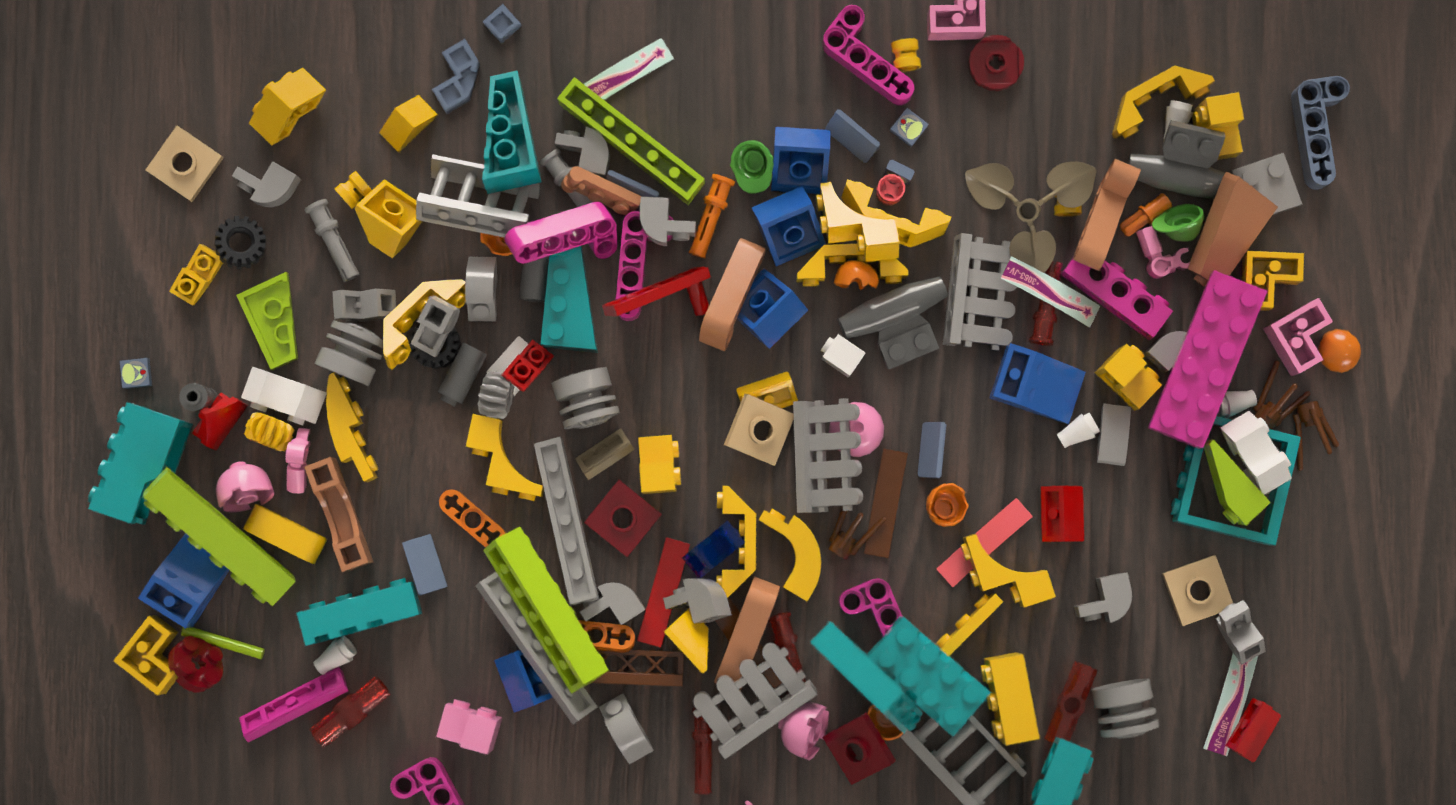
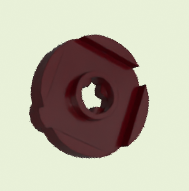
M987 36L977 43L971 51L968 60L969 72L977 86L990 91L1005 90L1016 83L1023 71L1024 56L1022 50L1006 36ZM993 56H998V60L1004 63L998 70L989 65V62L993 60Z
M187 636L171 649L168 656V667L170 672L174 670L178 677L176 679L177 683L184 689L195 693L204 692L206 689H211L222 678L223 653L220 648L212 646L203 639ZM193 660L199 664V669L195 668V664L192 662Z

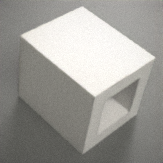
M839 334L835 339L829 337L821 349L825 353L822 360L848 378L865 355L864 351Z

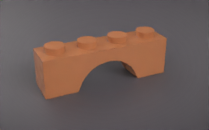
M329 457L305 466L304 468L313 493L319 500L327 518L332 535V546L341 571L349 572L373 563L337 459Z

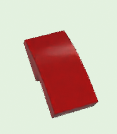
M532 339L501 376L524 392L549 365L554 355Z

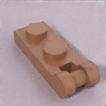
M578 166L571 168L568 175L561 182V187L565 192L573 193L576 191L587 196L593 202L603 203L621 215L634 212L639 207L642 197Z

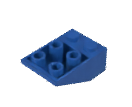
M1010 343L1005 348L989 398L1069 424L1086 372L1039 352Z
M186 533L152 575L138 599L182 627L192 628L224 580L229 569L225 566L220 568L209 559L211 554L203 547L201 550L195 548L187 540L189 535Z

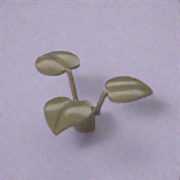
M1065 162L1057 165L1047 176V184L1053 192L1039 201L1028 198L1020 202L1009 193L1014 186V177L1006 166L999 163H989L967 170L965 178L971 195L981 206L991 210L1000 209L1004 205L1006 197L1017 206V216L1022 221L1027 222L1030 232L1022 231L1014 236L1009 246L1010 256L1044 273L1055 257L1056 242L1050 232L1044 230L1036 232L1033 221L1039 217L1041 205L1057 196L1058 202L1065 207L1075 208L1083 205L1091 196L1097 170L1095 167L1083 162Z

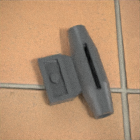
M1170 120L1162 144L1164 156L1130 154L1127 164L1141 169L1137 180L1152 187L1197 198L1215 199L1225 173L1210 166L1218 160L1225 140V132Z
M940 276L905 284L865 301L838 318V323L846 339L878 332L877 345L887 369H892L939 349L930 323L920 314L948 297V293Z

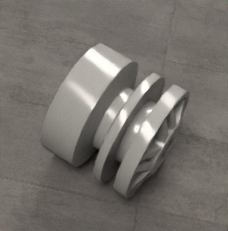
M333 320L330 327L342 333L340 337L327 333L326 337L334 342L336 347L335 349L321 347L314 364L369 386L376 369L367 364L366 360L368 357L381 360L382 355L371 351V348L374 345L383 349V340L374 332L350 322L343 323Z
M607 367L583 371L551 383L556 401H570V406L559 411L560 415H574V417L563 421L564 429H584L596 426L620 414L618 406L605 407L606 404L616 401L615 395L602 396L601 391L612 386Z
M1150 679L1122 681L1091 689L1095 708L1108 709L1109 711L1108 714L1097 718L1100 724L1111 723V726L1099 730L1102 738L1114 737L1122 739L1135 737L1159 727L1158 719H1145L1146 716L1155 714L1157 712L1156 708L1142 707V702L1153 698Z

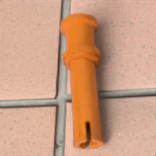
M712 174L713 182L709 194L704 197V204L706 206L693 244L689 250L690 254L704 259L706 258L721 210L727 208L728 203L726 200L729 191L735 185L734 180L718 174Z

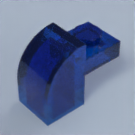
M726 521L683 556L682 559L698 579H701L745 542L740 537L738 530Z

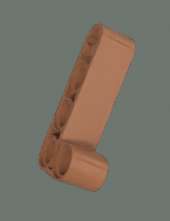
M1117 159L1113 160L1095 196L1073 257L1074 261L1098 271L1101 269L1126 200L1136 184L1141 169Z
M742 238L739 239L703 319L699 342L726 351L737 317L765 256V247Z
M754 576L714 683H717L718 678L723 675L731 677L734 682L742 677L739 670L740 663L745 659L753 660L780 588L779 585Z

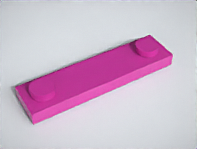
M337 667L241 716L239 720L243 737L247 742H250L348 692L343 671L340 667Z

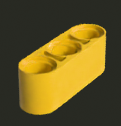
M255 504L243 527L245 531L312 564L316 563L327 541V538L258 504Z

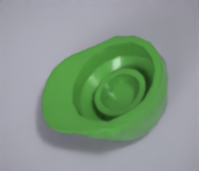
M756 140L740 143L734 149L730 163L737 183L747 193L763 192L769 187L772 180L773 156L764 144Z
M1193 204L1172 207L1156 217L1152 222V227L1160 233H1165L1166 236L1175 241H1192L1199 235L1204 220L1203 209Z

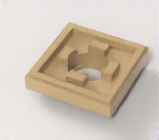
M176 126L148 165L146 171L193 202L224 157L179 126ZM181 152L188 153L192 158V166L185 172L176 171L173 167L175 159Z
M744 393L724 445L775 466L794 420V414ZM765 420L770 423L771 428H769L766 440L761 441L754 435V426L759 421Z
M1216 555L1162 573L1181 626L1219 614L1226 606L1233 604ZM1199 580L1205 581L1209 586L1210 594L1203 601L1195 600L1190 594L1191 585Z

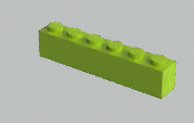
M575 77L557 98L562 108L585 126L600 133L607 143L687 205L691 203L705 185V178Z
M168 467L143 492V498L146 499L144 504L156 514L160 511L168 518L166 522L171 528L177 532L183 530L189 535L187 540L195 548L201 550L203 547L211 554L209 559L220 568L223 566L227 567L232 572L230 576L241 586L246 583L252 588V595L264 604L267 601L273 606L296 582L294 575Z
M521 527L493 540L483 550L570 693L578 691L605 674L608 668L603 657L595 649L588 633L582 628L575 616L574 610L564 599L559 586L553 581L546 569L545 563L539 558L531 545L530 539L524 534Z

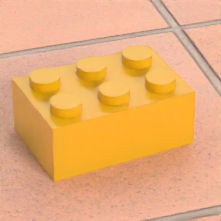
M1014 652L983 658L985 665H980L983 682L988 683L991 692L986 701L988 709L994 711L995 720L991 721L994 737H997L1005 745L1040 739L1023 654Z

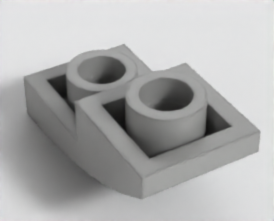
M1103 404L1100 434L1098 437L1097 463L1125 466L1131 407Z

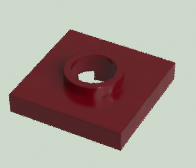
M618 480L584 523L628 557L662 514L622 481ZM620 508L630 510L633 515V522L624 529L616 527L613 523V514Z
M867 712L822 737L851 785L896 762V759ZM855 743L861 747L863 751L862 760L854 758L857 755L853 752L851 746L848 747V744Z

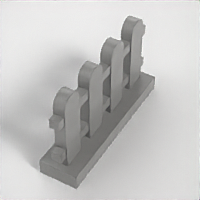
M961 233L954 236L943 345L955 346L964 341V347H972V342L990 344V350L998 351L999 346L1011 343V332L1001 328L1002 319L1011 318L1015 314L1014 305L1011 302L1004 301L1005 292L1013 291L1017 286L1001 279L1011 258L1009 252L1010 241H1002L1000 246L983 243L982 237H975V241L972 242V234ZM970 259H972V269H969ZM981 261L999 263V273L980 270ZM967 286H969V296H966ZM978 288L997 290L996 300L977 298ZM964 313L967 314L966 324L963 323ZM975 315L994 317L993 327L974 325Z
M847 398L839 399V404L824 405L823 400L793 402L797 513L828 512V506H843V511H853L852 505H858L863 500L862 491L859 488H852L851 477H857L862 472L861 463L858 460H851L850 449H855L861 444L860 435L857 432H850L849 421L858 419L860 415L859 407L856 404H849ZM840 422V432L825 433V423ZM841 450V460L826 461V451ZM827 478H842V488L827 489Z
M774 643L766 644L762 650L763 657L765 658L764 662L757 666L753 660L745 659L740 663L739 670L742 675L740 679L734 682L731 677L723 675L718 678L716 683L720 693L712 698L704 691L695 694L694 705L697 709L693 711V714L696 718L702 715L713 732L710 734V737L713 741L719 738L721 742L718 743V750L724 759L817 695L816 687L810 679L804 683L802 679L806 675L802 670L797 673L785 656L789 652L785 647L780 650ZM770 667L782 682L775 689L762 673ZM747 683L759 698L752 705L740 691V688ZM788 690L789 694L781 699L779 695ZM724 699L736 714L729 721L717 707V704ZM765 706L766 710L758 715L756 712ZM742 722L744 726L735 731L733 728Z

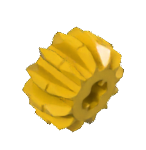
M252 413L245 426L247 428L244 434L248 439L277 451H286L288 443L293 439L294 428L290 424L263 413Z

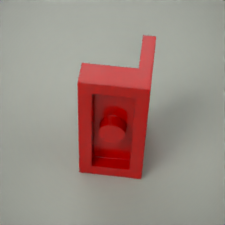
M1041 486L1042 542L1084 541L1082 486Z
M1252 698L1225 746L1245 759L1255 762L1280 720L1281 715L1265 702Z

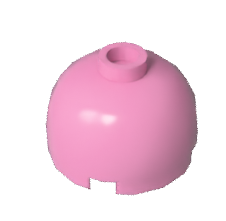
M851 402L849 404H856L859 407L860 415L858 419L849 421L850 432H857L860 435L861 444L855 449H850V455L862 457L870 454L880 445L884 436V424L881 415L874 407L862 402ZM830 422L829 433L840 432V422Z
M245 462L231 464L229 466L230 469L226 470L219 477L216 485L218 504L220 508L223 506L225 512L247 511L251 509L248 504L260 500L261 505H263L274 496L272 483L267 473L262 468L246 464Z
M806 702L779 721L778 728L781 729L782 742L791 753L806 760L813 759L817 754L819 747L815 745L819 737L823 739L822 737L826 734L829 722V711H826V706Z

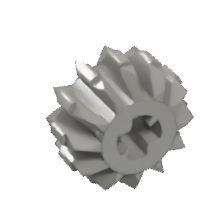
M488 372L483 378L482 386H480L478 410L480 414L486 415V417L504 419L510 411L515 386L501 376V372Z

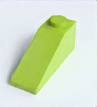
M1206 440L1204 450L1219 503L1225 509L1223 514L1234 525L1236 523L1247 525L1271 502L1214 440Z

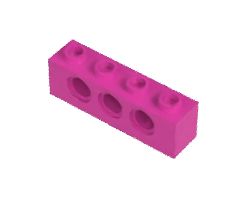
M1073 258L1060 275L1147 340L1154 338L1173 312L1168 307L1170 304L1159 295L1152 296L1146 291L1147 286L1135 278L1133 280L1129 279L1124 275L1125 270L1114 262L1109 264L1107 261H1104L1100 269L1102 279L1095 281L1089 275L1091 267L1074 261ZM1113 284H1119L1123 287V297H1116L1112 293ZM1136 300H1141L1145 303V314H1139L1135 311L1134 303Z

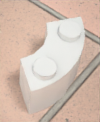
M252 367L241 398L251 401L250 407L266 412L267 408L289 414L287 420L303 425L305 420L316 424L327 392Z
M1248 411L1221 427V431L1233 455L1239 454L1247 467L1244 470L1245 474L1263 495L1292 479L1288 469L1291 466L1290 461L1282 451L1279 453L1267 434L1269 428L1261 417L1257 419Z

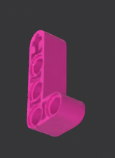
M857 5L846 6L824 34L822 47L825 53L893 104H907L914 92L913 81L855 38L863 27L865 15L863 10ZM848 15H854L858 18L859 23L848 25L844 18ZM837 36L842 40L843 44L839 47H833L828 43V39ZM857 52L862 54L865 60L862 63H854L851 61L850 55ZM874 69H882L886 73V77L882 80H877L872 76V71ZM891 77H893V83H890L889 88H887L886 86L888 85ZM902 86L906 88L905 93L896 94L897 88Z
M593 202L514 227L507 232L505 242L516 261L523 264L585 244L590 246L597 258L605 259L612 256L617 250L616 223L605 205L601 202Z
M639 211L630 212L623 221L616 299L626 295L622 294V291L630 294L642 289L644 285L647 243L651 240L646 236L643 228L639 232H632L628 228L632 220H640ZM668 235L667 242L672 240L673 236ZM635 246L641 250V255L637 259L632 260L626 257V251L628 248ZM627 274L637 275L639 280L635 286L628 287L623 283L624 277ZM641 307L630 311V314H622L619 317L625 321H633L640 315Z
M871 579L845 590L839 596V607L847 614H857L870 608L882 638L900 616L902 617L891 588L883 579ZM874 583H880L884 587L885 592L880 599H874L870 595V587ZM848 594H855L859 598V605L853 610L847 609L844 605V598ZM885 609H891L895 613L896 617L892 624L885 625L881 621L880 616Z
M426 758L399 773L391 781V791L394 796L400 799L409 798L423 790L431 805H465L445 767L437 758ZM425 764L434 765L437 771L435 778H427L424 775L423 767ZM404 777L411 781L412 788L409 792H404L399 788L398 782L400 778ZM438 789H445L449 792V802L441 803L436 797Z

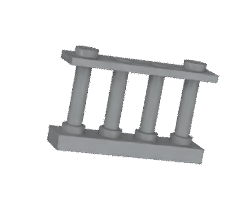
M432 155L431 178L436 180L430 195L418 194L416 200V220L505 237L512 228L528 223L529 214L523 213L528 197L539 198L540 183L488 194L485 206L469 203L474 186L485 188L482 181L484 165ZM447 181L463 184L458 200L442 197ZM501 192L517 195L512 211L496 208Z
M973 715L954 736L937 751L934 749L931 753L923 744L927 741L925 738L939 726L932 718L918 730L914 729L912 732L907 730L900 736L963 805H983L985 803L983 800L1015 770L1022 777L1027 774L1022 768L1025 765L1022 759L1015 752L1009 755ZM977 729L988 742L957 771L953 770L949 773L943 767V764L946 762L945 758ZM997 750L1007 762L976 792L972 791L969 794L962 787L965 783L964 779L990 754Z

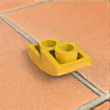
M199 244L187 267L181 269L169 292L187 303L195 305L221 268L223 263L220 260V256L207 246Z

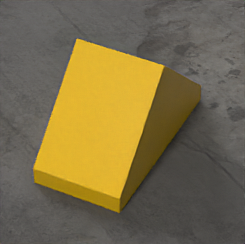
M418 95L396 107L379 133L399 153L438 114Z

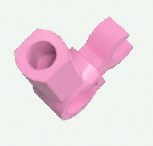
M1152 226L1136 232L1144 256L1149 259L1146 269L1150 277L1159 279L1175 272L1176 268L1179 270L1188 269L1189 263H1183L1180 259L1182 254L1189 251L1188 248L1177 250L1173 256L1170 254L1162 256L1161 252H1163L1157 232Z
M298 428L296 438L291 440L287 446V491L291 493H304L307 486V473L304 467L307 466L310 429Z

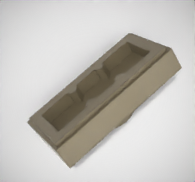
M619 429L576 457L575 460L586 478L590 480L635 449L622 429Z

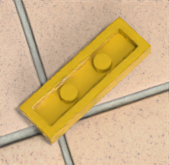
M994 593L990 596L984 594L974 604L977 609L970 616L967 613L964 614L955 623L957 629L950 636L947 633L944 634L936 642V645L950 656L1003 601Z

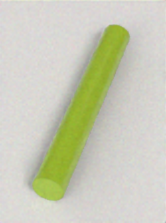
M183 627L181 636L200 638L211 645L262 659L265 652L264 648L194 627Z

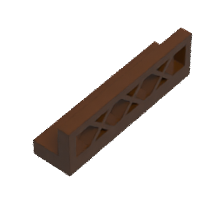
M632 649L626 653L597 650L599 654H606L603 657L604 660L610 655H618L626 664L618 671H610L608 669L605 674L592 683L683 686L684 653L682 651ZM623 655L634 656L628 661ZM638 656H646L653 665L646 672H638L630 663ZM651 656H660L661 658L655 662ZM666 657H678V674L665 673L658 664ZM628 666L633 672H625L623 670ZM656 667L661 673L650 672Z

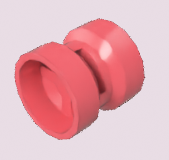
M895 174L885 175L880 179L876 188L877 199L882 204L889 206L897 204L905 192L904 181Z

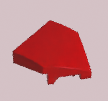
M221 392L210 408L205 406L200 410L198 417L201 418V421L192 434L201 439L200 443L217 451L248 405L238 398H229Z

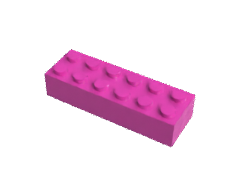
M1215 270L1211 273L1148 429L1198 449L1204 447L1267 294L1266 290Z

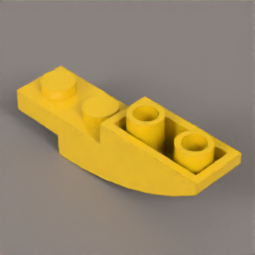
M332 373L328 377L326 406L330 433L341 462L347 463L353 460L363 481L370 482L378 478L375 473L378 470V466L372 455H366L363 449L366 442L360 431L355 432L353 429L363 424L360 418L364 415L357 401L352 402L348 394L351 388L346 378Z

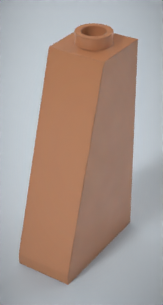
M1228 172L1222 178L1188 269L1196 275L1194 280L1206 287L1208 279L1214 270L1228 276L1232 273L1278 208V206L1242 178Z

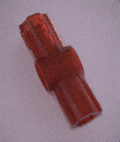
M1074 661L1063 691L1057 698V706L1044 736L1045 740L1053 743L1055 738L1058 737L1070 742L1079 717L1085 710V702L1097 674V669ZM1070 697H1075L1078 703L1076 709L1070 712L1064 709V702Z
M375 676L354 694L351 693L338 702L329 714L309 730L314 739L325 748L346 730H351L369 716L368 713L388 698L391 693L383 681Z

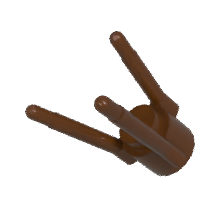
M1278 360L1274 362L1260 398L1253 408L1257 412L1254 416L1257 419L1261 417L1271 430L1274 426L1278 427L1284 418L1311 395L1310 391H1306L1282 412V406L1298 387L1297 384H1293L1276 405L1270 401L1266 405L1264 404L1280 365Z
M1318 401L1297 406L1298 414L1293 415L1296 436L1301 437L1297 452V467L1299 471L1303 470L1302 423H1304L1305 428L1316 426L1327 454H1332V449L1325 431L1334 447L1339 446Z
M842 506L834 532L829 538V541L832 543L828 549L845 560L848 559L850 554L855 556L859 548L886 522V517H882L854 544L856 539L852 535L863 518V513L857 515L847 533L842 531L839 535L847 511H843Z

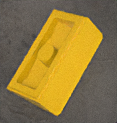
M783 372L736 389L740 403L744 393L781 409L791 406L793 402L798 401L788 372Z

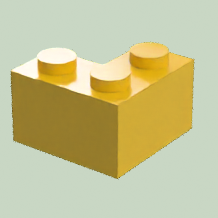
M304 68L294 73L288 72L280 81L276 83L272 81L264 87L262 99L252 109L254 114L249 124L271 145H274L290 135L301 116L317 108L326 89Z
M1239 92L1205 98L1195 108V112H1193V125L1225 132V140L1218 160L1237 157L1243 152L1238 124L1244 120Z
M1247 251L1243 256L1242 281L1267 291L1260 311H1269L1274 308V284L1298 285L1303 281L1304 253Z
M1125 344L1118 348L1096 370L1095 374L1135 411L1140 409L1162 384L1158 381L1160 377L1155 371L1149 367L1144 368L1147 364L1143 360L1144 354L1136 346L1132 345L1130 347L1128 344Z
M672 435L638 437L641 492L643 494L677 491L676 485H681L680 467H675L674 458L679 457L678 441H673Z
M148 616L115 658L114 662L156 695L166 694L178 677L174 670L170 672L168 659L162 653L179 632L159 616Z

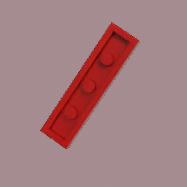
M693 267L602 305L605 316H620L687 288L695 316L704 315L709 308V303L702 281L711 278L708 267Z

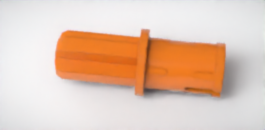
M1161 193L1144 207L1140 205L1137 212L1120 223L1121 231L1129 237L1146 224L1151 225L1153 219L1172 207L1168 197Z

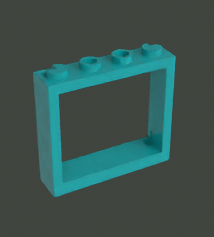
M1216 416L1213 425L1222 427L1232 420ZM1269 429L1267 434L1270 439L1282 442L1280 452L1282 451L1290 461L1291 466L1288 469L1292 478L1301 437ZM1187 444L1183 454V461H1186L1184 472L1181 471L1177 479V487L1180 488L1178 499L1174 498L1171 505V515H1174L1172 521L1268 546L1276 545L1291 479L1270 491L1268 500L1271 503L1266 507L1261 533L1188 515L1203 448L1198 449Z
M830 621L810 643L903 733L907 730L912 731L917 727L916 724L921 719L920 716L923 712Z

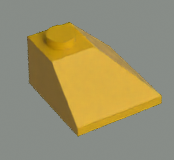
M385 179L355 207L369 243L391 258L407 245L422 221L416 220V200Z
M689 608L664 633L704 673L707 670L709 628L705 623H693Z

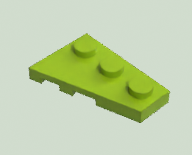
M284 272L236 295L270 369L275 370L297 360L298 354L289 273Z

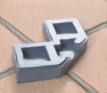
M466 39L442 52L455 76L432 89L446 114L469 102L472 96L480 63Z

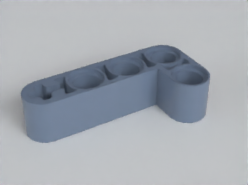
M1341 76L1306 80L1296 87L1291 94L1303 176L1306 185L1314 190L1324 188L1336 176L1325 107L1338 104L1348 95L1350 91L1349 83ZM1329 85H1333L1338 89V97L1330 94ZM1302 89L1310 91L1312 100H1306L1302 97ZM1306 116H1311L1316 120V127H1310L1307 124ZM1311 142L1320 146V154H1315L1311 151ZM1318 171L1319 174H1324V178L1316 177L1315 173Z

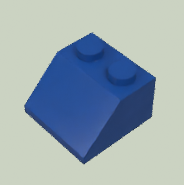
M775 127L771 191L789 192L803 186L806 193L820 194V183H826L828 177L830 130Z
M803 186L752 207L758 227L775 266L826 245L813 204Z
M764 268L755 277L737 319L760 342L770 349L799 321L808 309L789 287Z
M521 650L494 660L514 713L553 698Z

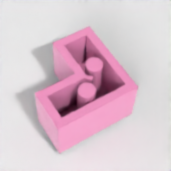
M954 0V5L929 6L927 12L928 40L983 39L986 32L985 0Z
M1317 298L1263 328L1290 376H1294L1323 360L1309 335L1333 321L1320 299Z
M454 699L453 703L445 704L436 737L460 743V747L489 754L494 749L502 717L496 716L497 711L486 707L474 710L469 708L470 703Z

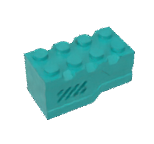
M127 402L125 407H122L118 413L117 422L121 425L118 433H113L109 438L107 449L111 450L108 461L103 460L98 468V476H101L99 486H94L89 493L88 502H90L88 509L130 524L139 523L145 525L150 509L144 504L146 499L143 498V492L166 467L173 473H176L193 424Z
M900 616L894 622L884 637L866 655L913 703L952 736L959 731L991 693L903 616Z

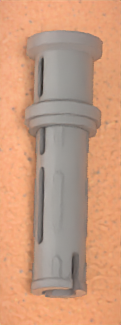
M557 148L546 155L539 164L547 168L554 178L553 182L555 185L561 186L562 180L573 167L567 165L560 156L561 151ZM576 191L568 193L577 207L593 203L587 196Z
M327 199L316 201L304 210L306 214H310L316 226L315 233L318 236H322L343 282L350 281L360 274L337 230L339 223L333 219L327 207Z

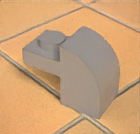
M586 127L584 137H580V133L565 130L564 134H556V148L581 153L579 167L606 179L610 164V153L607 143L600 133Z
M273 161L262 180L239 167L236 168L232 175L239 181L237 184L239 188L250 194L255 190L250 200L263 207H275L285 203L293 195L301 181L296 174Z
M641 197L640 221L644 233L651 241L661 246H667L668 235L673 236V240L688 241L689 237H695V221L669 220V198Z
M496 257L468 258L465 281L468 321H496V287L498 282Z
M376 288L365 291H332L334 319L346 320V322L384 320L396 308L395 290Z
M435 295L429 297L417 321L420 323V326L411 344L434 357L438 356L449 332L453 330L457 322L460 309Z
M1171 332L1159 338L1144 355L1162 373L1169 371L1174 365L1187 332Z
M1118 573L1096 578L1101 600L1074 606L1076 617H1084L1085 622L1100 619V613H1104L1106 622L1111 623L1120 619L1128 611L1132 601V590L1128 573Z
M684 579V587L673 590L674 595L663 598L666 609H682L689 606L693 623H709L731 615L725 591L717 582L711 579Z
M606 583L598 586L603 597L584 602L583 606L585 609L580 611L585 621H588L610 606L622 625L646 610V608L630 587L621 583Z
M1244 600L1237 604L1233 603L1226 606L1219 613V617L1215 618L1224 639L1241 665L1266 652L1264 638L1252 623L1250 609Z
M624 694L599 706L611 736L629 764L654 751Z

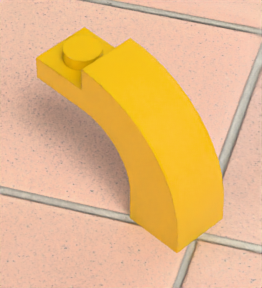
M771 509L770 512L764 510L759 521L785 536L792 544L795 552L794 568L783 587L803 600L808 601L818 583L821 571V555L818 543L808 526L795 515L787 524L783 522L786 517L774 509Z

